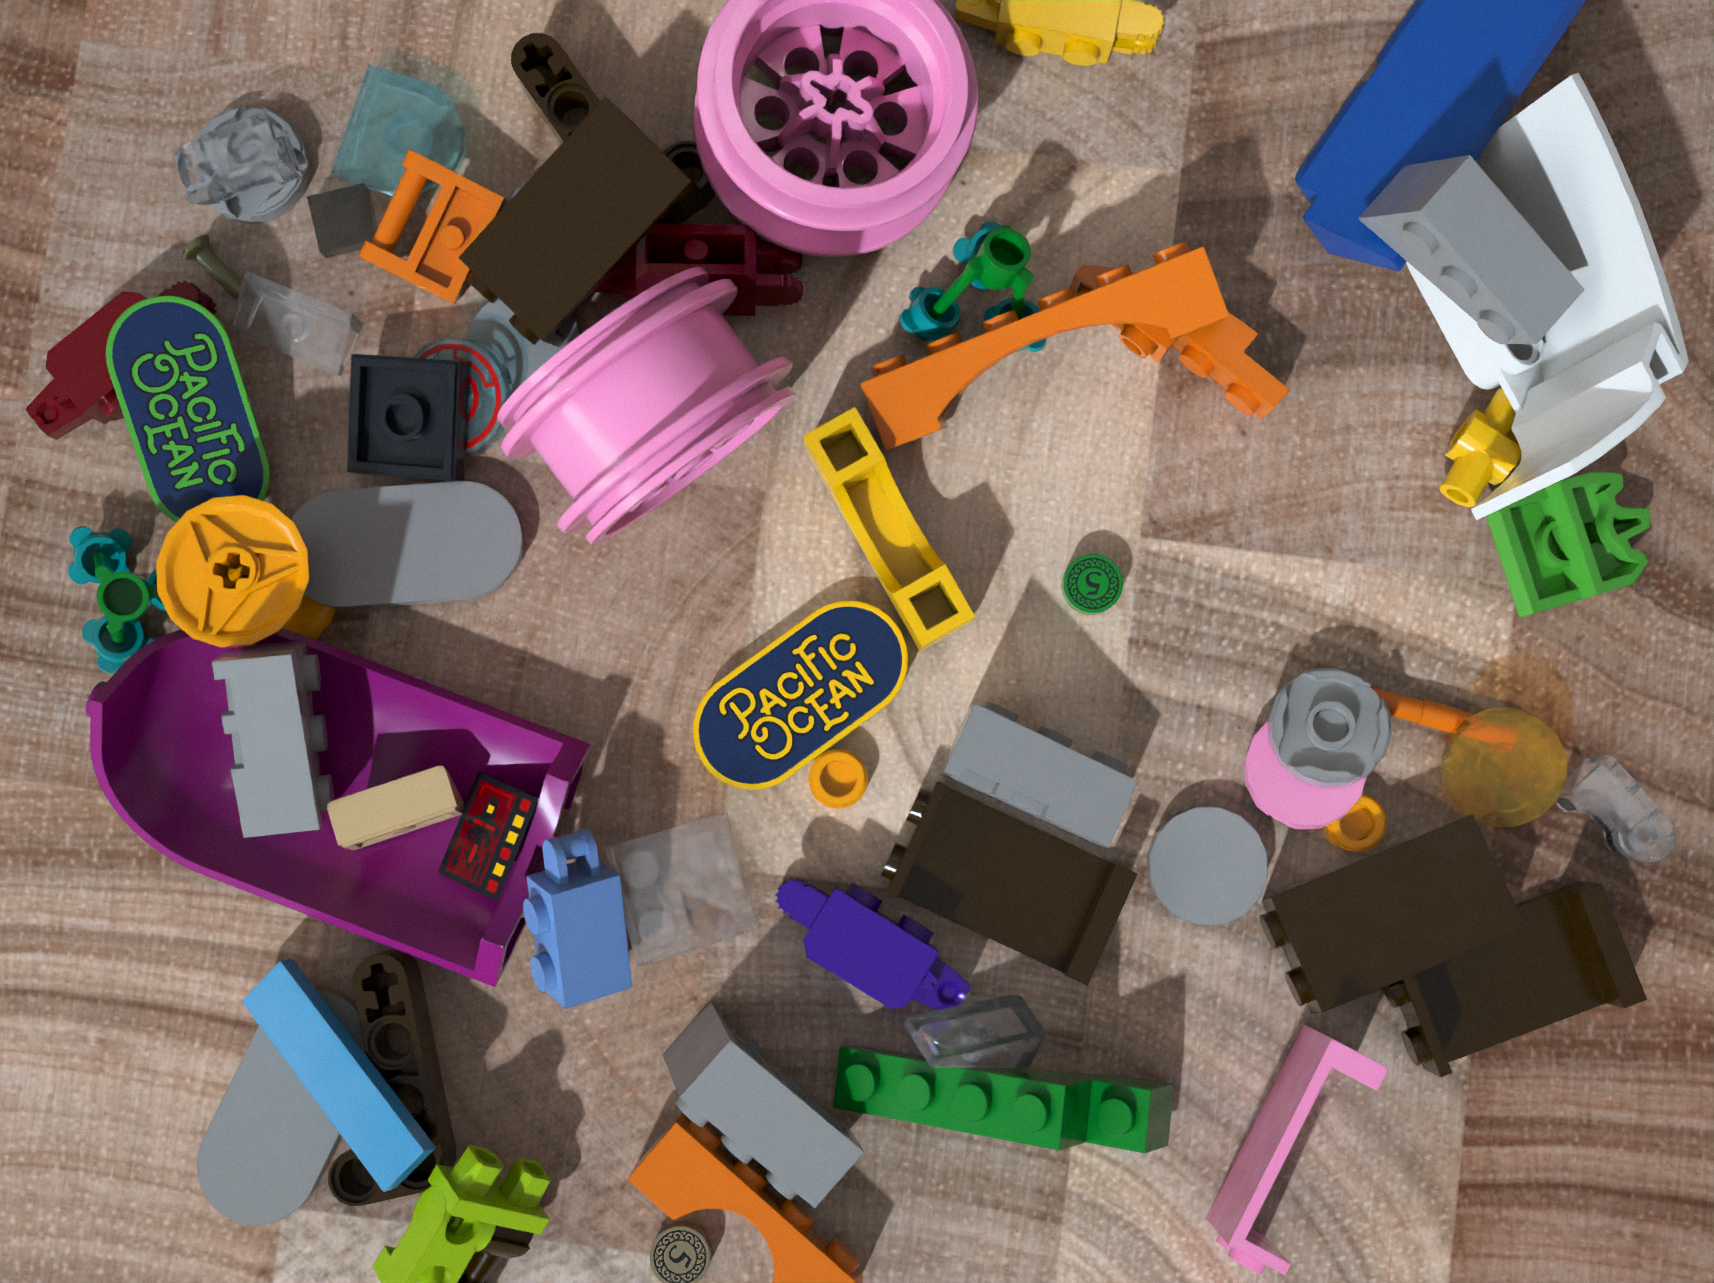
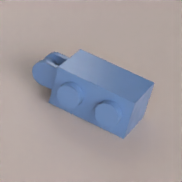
M588 829L544 840L542 849L545 871L527 875L529 898L525 899L523 903L525 921L535 940L536 955L531 957L530 967L537 988L541 992L545 991L564 1009L632 988L620 875L599 860L595 839ZM576 858V862L567 864V860Z

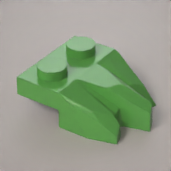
M1589 472L1563 479L1486 516L1519 618L1632 585L1645 569L1649 560L1644 553L1632 549L1628 539L1650 528V508H1625L1616 503L1615 495L1623 489L1622 473Z

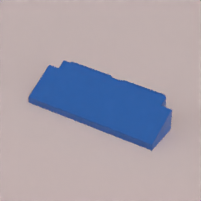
M1416 0L1378 55L1377 62L1379 65L1368 81L1361 83L1355 88L1295 176L1296 184L1309 202L1312 203L1302 218L1327 253L1400 272L1407 261L1362 223L1358 217L1406 165L1471 155L1476 161L1586 0Z

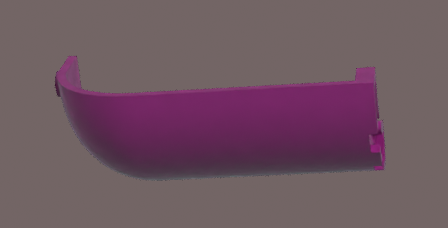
M182 629L174 631L146 644L135 652L107 682L101 681L94 687L86 704V715L90 717V753L96 778L104 795L118 815L154 849L176 863L197 873L496 987L526 926L525 918H522V915L524 913V900L529 898L527 875L545 871L543 842L555 836L563 810L570 811L573 807L591 744L286 629H281L273 635L253 644L263 645L306 640L307 655L318 656L321 690L312 692L314 716L324 715L326 721L328 749L318 753L321 775H331L334 800L436 766H444L448 770L464 804H466L478 772L505 781L539 798L524 835L525 839L516 861L513 862L497 902L438 873L461 815L357 850L338 846L328 811L325 812L326 818L320 830L243 838L231 767L235 764L232 734H224L221 717L222 712L229 711L225 679H214L212 661L231 647L221 648L193 639Z

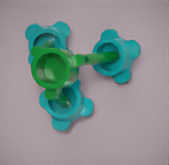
M993 221L983 223L980 230L969 239L960 238L953 246L954 258L959 262H963L966 266L961 275L946 291L937 287L913 288L909 293L911 301L909 308L903 310L899 320L907 332L913 333L917 338L929 343L949 336L953 327L957 326L960 322V308L956 299L970 284L978 290H999L1010 286L1013 288V297L1001 301L997 306L988 308L984 313L983 322L1012 310L1016 311L1019 320L1040 312L1036 305L1026 300L1027 289L1034 278L1033 274L1025 268L1031 256L1028 241L1022 234L1013 230L1008 225L1001 226ZM1047 338L1035 342L1029 346H1026L1016 352L1022 351L1024 349H1027L1031 352H1038L1045 347Z
M80 526L75 528L69 536V542L74 547V561L68 566V575L77 584L83 585L89 581L100 583L96 599L100 610L105 614L99 620L91 619L87 621L82 628V637L85 642L92 644L99 656L97 660L98 668L104 673L114 674L135 652L154 641L152 637L144 634L139 623L140 617L149 610L151 603L161 610L166 611L157 593L156 569L146 580L141 575L130 572L126 566V550L132 545L131 537L127 531L122 528H114L110 532H93L87 526Z

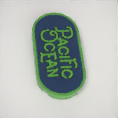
M179 296L152 297L129 307L116 320L109 333L106 345V362L148 490L155 504L168 518L177 523L186 511L215 497L245 495L264 501L271 480L270 460L232 340L224 324L202 305Z

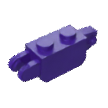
M798 877L795 880L790 878L788 881H784L783 885L777 888L779 892L775 894L777 896L775 902L779 904L778 909H783V913L788 912L790 918L809 929L803 939L807 958L890 1009L906 1006L911 999L952 1017L959 1009L969 992L971 984L938 957V948L929 943L934 932L905 914L896 923L877 911L883 902L882 900L853 882L847 892L836 885L830 895L812 884L806 885L805 880L800 881Z

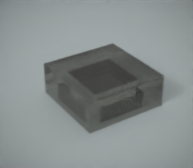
M364 183L307 196L319 252L325 258L359 251L365 240L372 241L378 225L370 190Z

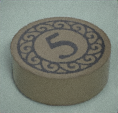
M675 1222L664 1227L656 1236L650 1250L652 1271L662 1283H697L706 1274L712 1258V1246L707 1234L700 1227L689 1222Z

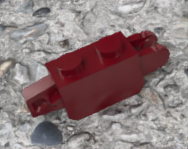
M656 223L593 292L622 295V298L632 299L679 272L693 267H702L709 275L708 284L721 279H730L737 287V295L722 314L723 316H755L756 306H779L780 304L786 306L802 300V281H799V278H794L792 273H797V270H801V266H803L802 254L775 244L756 243V232L745 225Z
M184 280L181 283L177 281L176 285L172 284L171 289L166 288L158 295L179 296L202 305L213 314L217 312L213 299L205 292L201 293V289L192 282L188 283ZM122 291L47 352L46 369L54 379L26 408L29 416L47 436L57 440L91 419L107 424L109 421L124 418L107 367L106 345L109 333L121 314L132 305L148 298L140 293Z

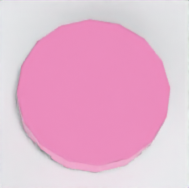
M1267 722L1253 736L1244 760L1245 786L1255 805L1267 816L1271 815L1275 820L1283 822V825L1297 830L1321 829L1342 819L1361 798L1367 777L1346 787L1320 788L1298 780L1280 765L1269 744Z

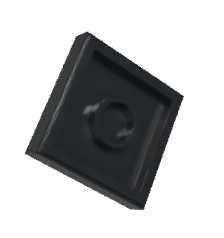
M351 354L347 472L464 481L469 362Z

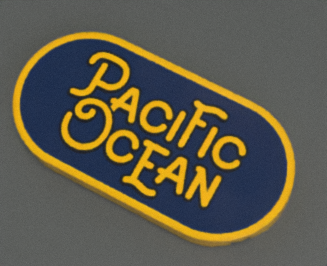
M859 601L834 602L811 613L718 681L701 699L693 721V739L697 754L703 765L714 777L725 784L746 790L770 788L793 776L884 709L899 693L908 667L907 647L900 629L886 613L872 605Z

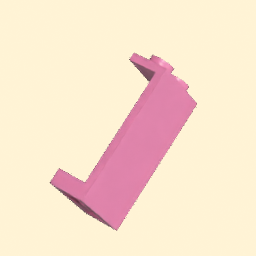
M1303 1025L1206 1217L1219 1233L1216 1241L1229 1250L1228 1256L1258 1274H1262L1267 1265L1286 1275L1291 1265L1266 1236L1251 1229L1331 1068L1333 1067L1376 1091L1379 1090L1389 1068L1306 1025Z

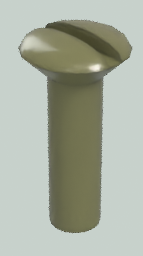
M209 235L196 237L183 251V260H197L235 300L244 296L248 291V287L209 249Z

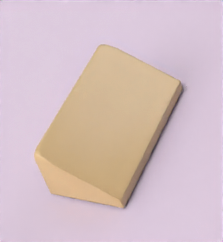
M436 766L333 800L328 803L327 810L338 846L357 850L462 814L465 804L448 770L444 766Z

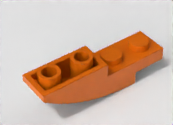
M1082 265L1075 273L1070 285L1075 297L1097 289L1095 277L1116 268ZM1231 313L1224 320L1173 340L1169 339L1166 329L1145 325L1113 324L1121 332L1118 337L1123 345L1140 358H1146L1149 355L1158 363L1169 349L1174 346L1181 352L1179 359L1191 372L1202 378H1206L1208 375L1226 389L1224 393L1226 399L1236 409L1246 415L1251 416L1255 413L1261 419H1264L1290 390L1244 352L1258 333Z

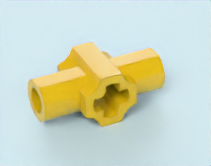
M1503 389L1496 391L1484 413L1476 409L1468 415L1447 446L1448 449L1445 456L1455 462L1439 489L1446 498L1458 505L1474 507L1488 482L1494 486L1503 482L1522 456L1519 443L1511 430L1516 413Z

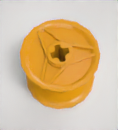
M249 496L215 497L186 511L166 534L156 561L157 593L169 618L193 639L221 648L253 645L281 629L316 640L330 625L336 609L326 607L305 595L310 580L308 549L295 523L273 504Z

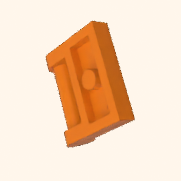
M408 149L401 163L406 168L372 241L365 240L358 256L452 304H456L471 273V270L458 257L497 216L506 199ZM427 180H431L441 185L442 188L408 259L405 260L393 254V251Z

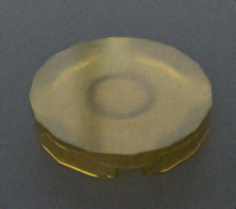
M1513 707L1490 708L1466 718L1456 729L1457 733L1451 738L1449 745L1446 743L1441 756V776L1451 800L1468 816L1473 814L1477 822L1495 828L1517 827L1541 817L1558 800L1567 779V755L1558 735L1538 717Z

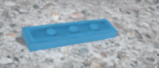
M293 959L279 961L244 998L242 1003L382 1191L387 1192L397 1188L436 1148L297 963Z

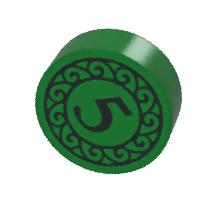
M1098 554L1084 555L1074 560L1066 569L1062 578V593L1068 605L1075 611L1086 615L1100 614L1107 611L1118 601L1123 588L1122 575L1116 564L1109 558Z

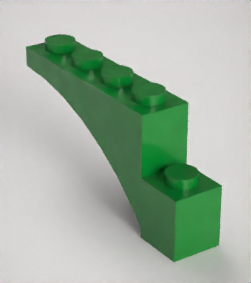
M849 1045L841 1046L839 1049L833 1108L1054 1150H1063L1079 1144L1091 1143L1139 1153H1148L1168 1146L1174 1084L1122 1075L1057 1072L970 1063Z

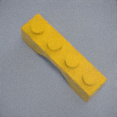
M856 407L803 435L805 451L919 651L926 650L972 624L976 616L946 564L933 550L916 523L891 475L882 452Z

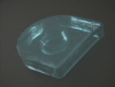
M368 64L331 173L337 179L393 196L406 169L401 163L408 149L457 173L464 160L467 146V136L461 116L450 98L432 84ZM427 180L421 193L430 191L439 186V184Z

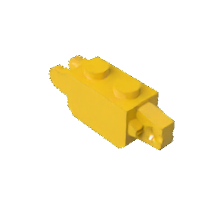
M956 0L955 19L996 32L994 44L1003 45L1014 54L1034 56L1039 54V52L1061 55L1065 61L1079 66H1091L1097 62L1107 64L1111 51L1129 55L1136 53L1137 56L1143 54L1145 56L1147 52L1151 53L1152 49L1156 48L1159 40L1158 35H1161L1165 24L1163 22L1165 16L1161 14L1162 10H1158L1157 6L1153 7L1151 3L1145 5L1144 2L1135 0Z

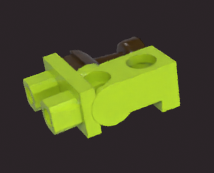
M470 1144L454 1168L436 1164L428 1178L431 1187L426 1189L419 1197L414 1208L412 1221L396 1248L384 1246L372 1266L380 1282L486 1283V1279L502 1257L516 1258L523 1256L530 1249L529 1243L533 1235H541L550 1219L539 1203L551 1178L536 1160L519 1157L513 1163L505 1179H499L498 1176L504 1165L497 1155L486 1148Z

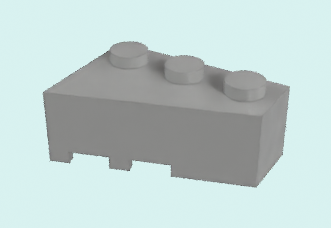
M1471 155L1404 166L1358 217L1362 223L1474 319L1479 329L1489 339L1498 344H1537L1585 290Z
M306 640L231 647L212 661L214 679H225L229 711L222 712L221 717L224 734H232L235 764L232 765L231 772L243 838L320 830L326 818L325 812L328 811L327 805L334 800V789L331 775H321L318 752L327 751L328 737L324 715L314 716L312 692L321 690L318 656L307 655Z
M985 701L984 706L974 703L969 707L940 770V774L1101 847L1109 848L1138 783L1137 780L1125 775L1128 765L1099 751H1095L1092 758H1089L1070 749L1073 742L1072 739L1043 726H1040L1038 732L1016 723L1017 714L993 703Z
M710 1001L662 1055L679 1095L675 1102L676 1105L696 1125L704 1127L709 1121L724 1134L721 1137L722 1143L740 1161L748 1164L754 1158L768 1170L765 1174L766 1179L784 1197L792 1200L798 1194L812 1207L816 1208L863 1155L862 1147L852 1131L795 1078L790 1080L763 1056L766 1052L755 1041L751 1040L748 1044L727 1027L722 1017L724 1013Z

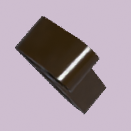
M531 33L522 37L515 44L511 53L513 70L525 95L559 143L562 144L582 123L565 124L561 122L563 115L574 107H582L589 110L588 116L600 101L554 38L543 33ZM543 64L546 69L552 71L557 84L549 89L541 73L535 69L537 66ZM680 141L663 151L680 169L697 167L703 171L695 142ZM705 173L696 183L704 191L688 209L677 201L657 223L681 224L713 200L715 192L710 186Z
M387 950L365 958L356 967L353 975V992L366 1056L398 1098L402 1084L413 1085L421 1092L423 1096L421 1113L410 1112V1114L436 1148L432 1153L436 1159V1164L453 1168L456 1160V1145L421 970L417 961L410 954L400 950ZM384 971L386 973L396 972L398 983L391 987L389 985L379 986L377 974ZM402 1001L404 1002L405 1009H399L383 1016L381 1008L390 1004L393 1006ZM392 1023L404 1026L410 1033L411 1047L407 1054L395 1052L389 1046L387 1032ZM351 1148L342 1153L332 1163L328 1173V1185L332 1195L339 1202L348 1206H363L421 1193L431 1187L428 1181L431 1173L421 1172L417 1168L397 1188L387 1192H383L376 1181L373 1186L362 1185L354 1179L352 1174V1163L354 1159L359 1158Z

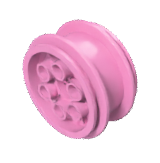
M728 0L708 32L698 67L693 127L697 154L710 186L729 212L743 225L755 231L758 236L777 246L793 252L820 257H847L881 249L909 234L932 213L943 198L955 172L968 151L978 114V82L974 61L959 26L939 0ZM821 36L841 37L838 54H829L828 58L825 59ZM753 63L775 81L776 90L745 77ZM798 65L807 68L809 72L788 75L786 69ZM858 68L869 76L855 82L849 76H846L844 71ZM899 74H902L911 86V88L884 96V86ZM834 99L844 104L843 108H838L834 114L824 109L825 105L829 106ZM762 113H772L780 117L785 126L778 130H768L760 126L755 117ZM885 118L893 121L898 126L900 133L894 136L884 135L876 119ZM815 131L819 136L827 138V144L815 140L809 132ZM841 137H843V138H845V139L847 140V141H845V142H843V143H840V142H841ZM782 149L771 158L763 152H772ZM897 155L911 162L902 171H899L884 157ZM792 163H800L807 166L814 177L807 181L788 172L784 168ZM859 166L869 173L872 181L864 185L855 184L849 181L843 170L846 167ZM823 176H832V187L822 185Z
M693 267L657 283L602 318L556 353L524 381L499 410L497 415L498 421L504 428H511L501 443L503 454L508 459H516L537 451L573 499L574 503L562 514L557 523L562 533H572L591 523L593 528L586 535V539L592 546L611 538L662 505L729 456L778 416L795 399L796 394L791 387H786L779 391L776 389V386L791 371L793 367L791 360L787 356H779L759 366L722 314L737 295V287L730 279H721L708 284L710 278L707 272L702 267Z

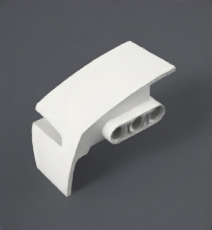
M1579 72L1566 78L1499 127L1476 160L1478 165L1585 289L1537 344L1502 345L1492 341L1479 329L1474 319L1411 264L1406 262L1412 277L1470 381L1479 388L1486 390L1494 389L1501 385L1516 413L1511 430L1521 448L1522 458L1520 464L1509 478L1487 498L1471 509L1476 520L1567 478L1599 459L1637 430L1661 406L1666 396L1660 384L1683 373L1689 362L1675 305L1642 208L1608 129Z

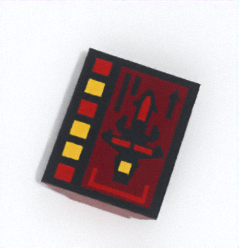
M478 772L438 873L498 902L513 862L516 861L524 842V835L539 798L505 781Z

